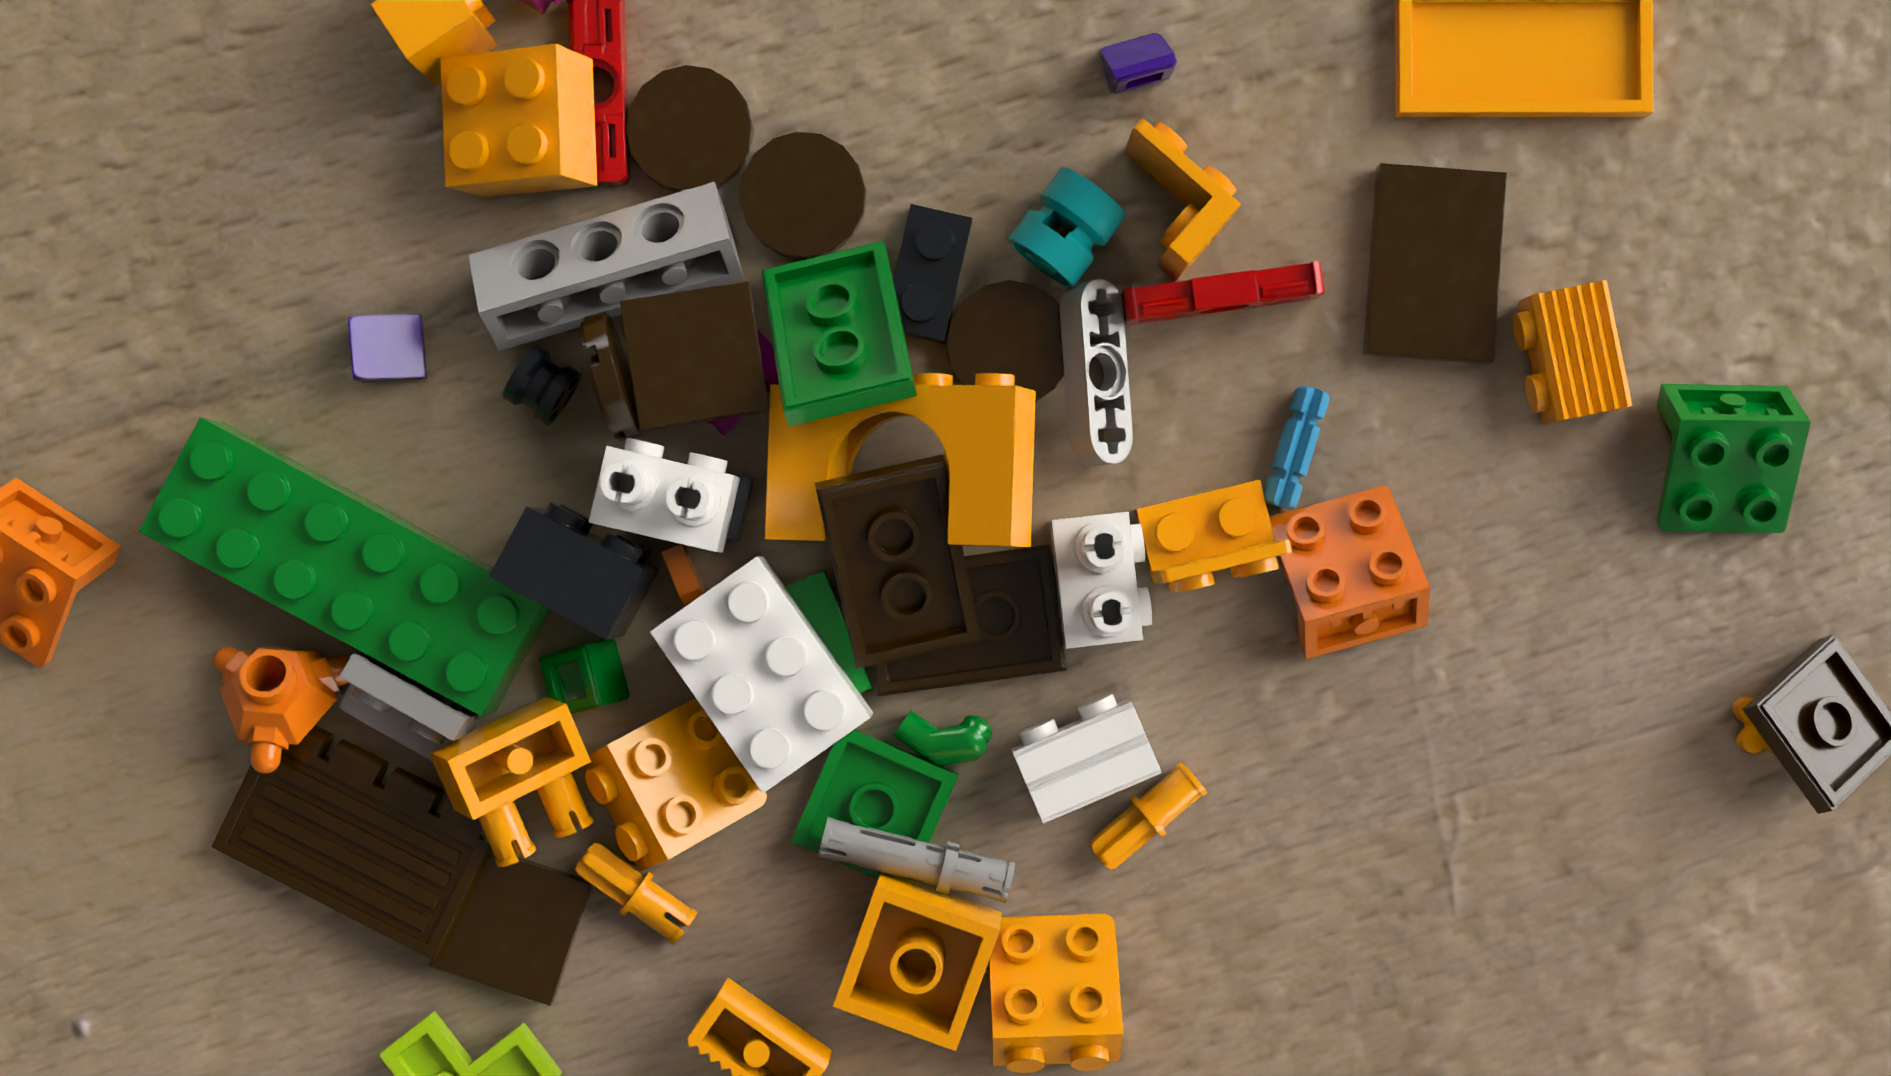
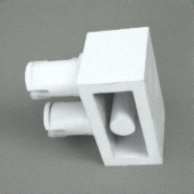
M626 438L624 450L606 446L589 523L723 553L740 482L739 477L725 473L728 461L692 452L689 453L687 464L662 459L665 446L632 438Z
M1129 512L1049 521L1063 647L1068 649L1143 640L1142 626L1152 625V608L1148 587L1137 588L1135 563L1145 562V546L1141 524L1130 525Z

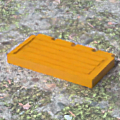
M1394 0L1395 117H1647L1653 113V0Z

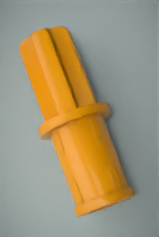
M1178 763L1173 771L1139 799L1135 795L1130 797L1129 799L1133 804L1090 840L1091 850L1104 866L1110 870L1115 869L1157 833L1163 838L1167 834L1163 828L1201 796L1204 797L1208 794L1184 763Z
M593 843L576 865L575 871L577 875L621 906L619 910L621 915L625 916L627 912H630L666 938L671 945H675L685 932L666 919L664 914L666 912L670 913L688 927L697 915L698 911L694 908H689L652 881L654 873L648 871L645 875L601 843Z

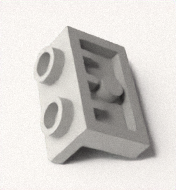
M365 653L352 654L339 676L350 683L339 703L342 711L432 761L429 754L430 751L451 741L459 740L464 735L472 732L480 718V715Z

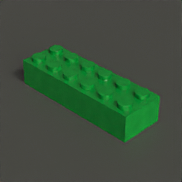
M202 417L199 418L138 531L480 716L497 711L551 611L490 578L489 575L493 566L225 422Z

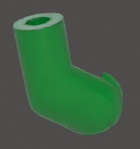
M910 710L893 735L933 764L947 766L975 761L981 757L987 750V743L991 739L992 730L986 720L976 715L966 716L960 725L938 729L913 710Z

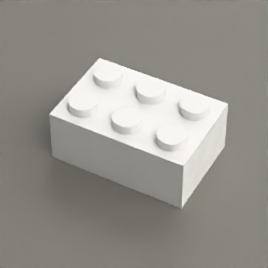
M755 557L650 631L762 793L772 788L873 715L871 708L765 557Z

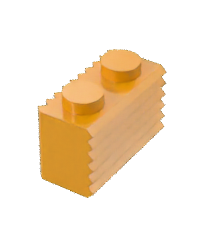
M1607 280L1537 293L1518 301L1520 312L1514 313L1512 321L1514 337L1521 351L1528 350V358L1531 362L1533 375L1526 376V396L1532 412H1541L1543 424L1632 406Z
M727 978L687 1038L689 1047L698 1046L700 1055L709 1053L710 1062L720 1061L721 1070L730 1068L732 1076H821L829 1065L832 1052L826 1045L730 978Z

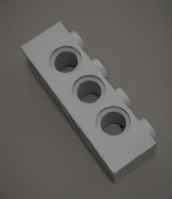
M715 182L686 189L675 194L622 208L618 211L468 255L478 313L498 351L579 328L585 316L604 311L611 318L622 315L620 305L622 300L720 286L744 279L730 223Z

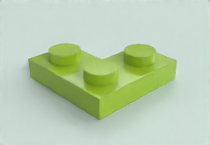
M433 1011L378 1054L394 1076H560L562 1073L561 1069L524 1022L473 1061L436 1011Z

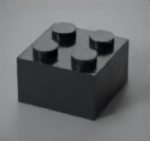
M550 502L546 509L526 506L489 577L606 640L625 635L659 569L646 563L651 553L649 550L618 534L614 536L607 533L605 539H602L590 532L594 524L589 523L588 517L563 504L559 506Z

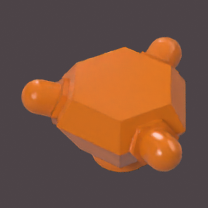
M227 646L220 648L215 653L213 664L215 669L223 674L222 682L225 683L219 691L238 740L247 741L246 746H252L250 762L257 772L268 774L275 771L281 761L282 749H288L289 744L298 745L337 700L334 692L339 691L338 686L349 683L339 676L350 657L339 656L327 660L326 656L320 657L318 650L258 646L254 652L251 650H238Z

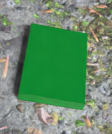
M884 241L761 270L783 411L789 427L917 396L892 271Z

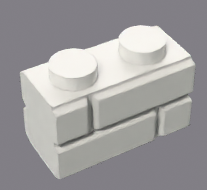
M1108 694L1078 707L1077 709L1082 719L1061 728L1057 727L1054 719H1050L1019 733L1023 744L1011 748L1043 824L1162 773L1130 700L1126 699L1116 703L1113 694Z

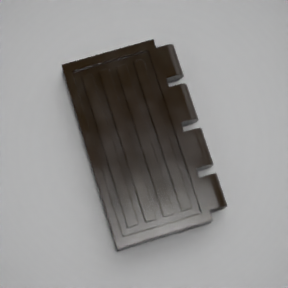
M314 725L298 745L289 744L288 749H282L281 761L275 771L263 774L257 772L250 765L211 847L433 961L442 958L493 852L479 819L472 820L455 811L450 799L441 814L436 812L444 795V789L400 767H397L392 772L386 785H382L381 782L388 769L389 762L345 739H341L337 743L330 758L326 757L334 735L317 725Z

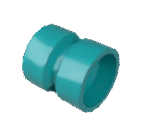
M1060 167L1040 194L1043 208L1040 211L1028 210L1007 241L1021 256L1044 274L1065 287L1073 288L1094 260L1091 251L1092 246H1105L1127 215L1114 199L1090 180L1067 167ZM1060 225L1070 232L1065 238L1056 233Z

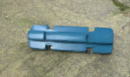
M1300 386L1294 391L1289 411L1293 412L1291 419L1285 420L1271 468L1276 469L1275 474L1268 477L1263 492L1265 502L1271 506L1292 510L1298 505L1303 488L1299 484L1300 477H1306L1321 429L1316 425L1318 420L1324 419L1330 400L1329 394L1320 389Z

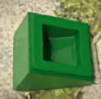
M612 638L538 657L549 698L566 703L571 714L626 700L629 697V689L617 644Z

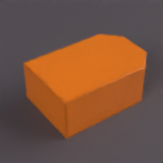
M679 544L661 552L683 605L693 602L705 593L686 545Z

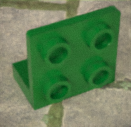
M1661 384L1657 407L1671 431L1673 439L1656 519L1659 528L1662 531L1784 532L1787 527L1811 424L1810 419L1789 387Z

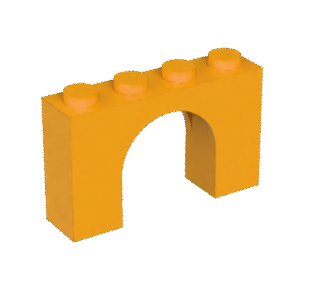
M917 373L914 374L917 396L789 427L783 411L780 386L770 385L765 539L828 542L815 483L852 475L855 457L863 442L875 429L896 418L914 416L933 430L941 441L947 455L950 471L948 544L1031 548L1036 391L1014 385L1015 375L979 373L975 374V385H952L953 375Z

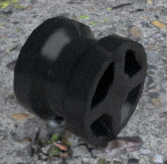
M536 345L523 357L512 373L504 389L503 398L513 405H527L533 409L535 419L549 426L560 415L572 398L582 374L570 366L560 368L551 362L549 352Z

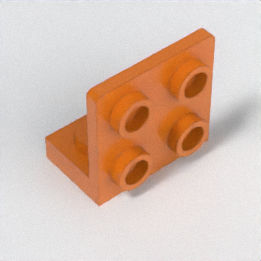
M14 478L0 488V643L35 666L42 668L52 660L76 593L116 563L122 546L18 478Z
M1378 486L1269 517L1275 538L1274 541L1290 540L1292 553L1278 557L1297 606L1298 640L1306 660L1428 626L1430 586L1388 486Z

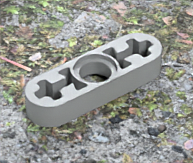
M1095 279L1077 283L1073 288L1068 287L1060 301L1069 441L1075 457L1087 466L1120 463L1130 453L1133 443L1123 302L1118 290L1112 283L1104 279ZM1088 305L1094 306L1095 314L1089 313ZM1098 337V344L1090 345V338ZM1093 356L1099 360L1104 371V381L1099 390L1092 384L1089 377V364ZM1103 401V408L1095 409L1094 402ZM1098 431H1103L1104 442H1099Z

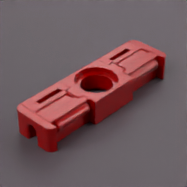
M566 0L568 3L569 49L593 59V71H605L613 77L614 89L611 96L602 103L594 104L597 183H605L609 187L625 186L630 180L629 143L626 135L628 100L624 0Z
M1313 261L1311 263L1256 271L1248 270L1192 278L1185 281L1135 288L1129 287L1123 289L1121 298L1125 325H1135L1312 300L1322 296L1325 291L1320 261Z

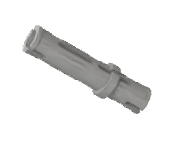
M830 817L827 818L818 858L841 861L862 868L936 885L935 890L937 892L948 894L950 889L981 895L1003 903L1007 901L1015 869V862L989 858L959 850L960 844L947 841L946 846L927 843L877 829L852 825Z

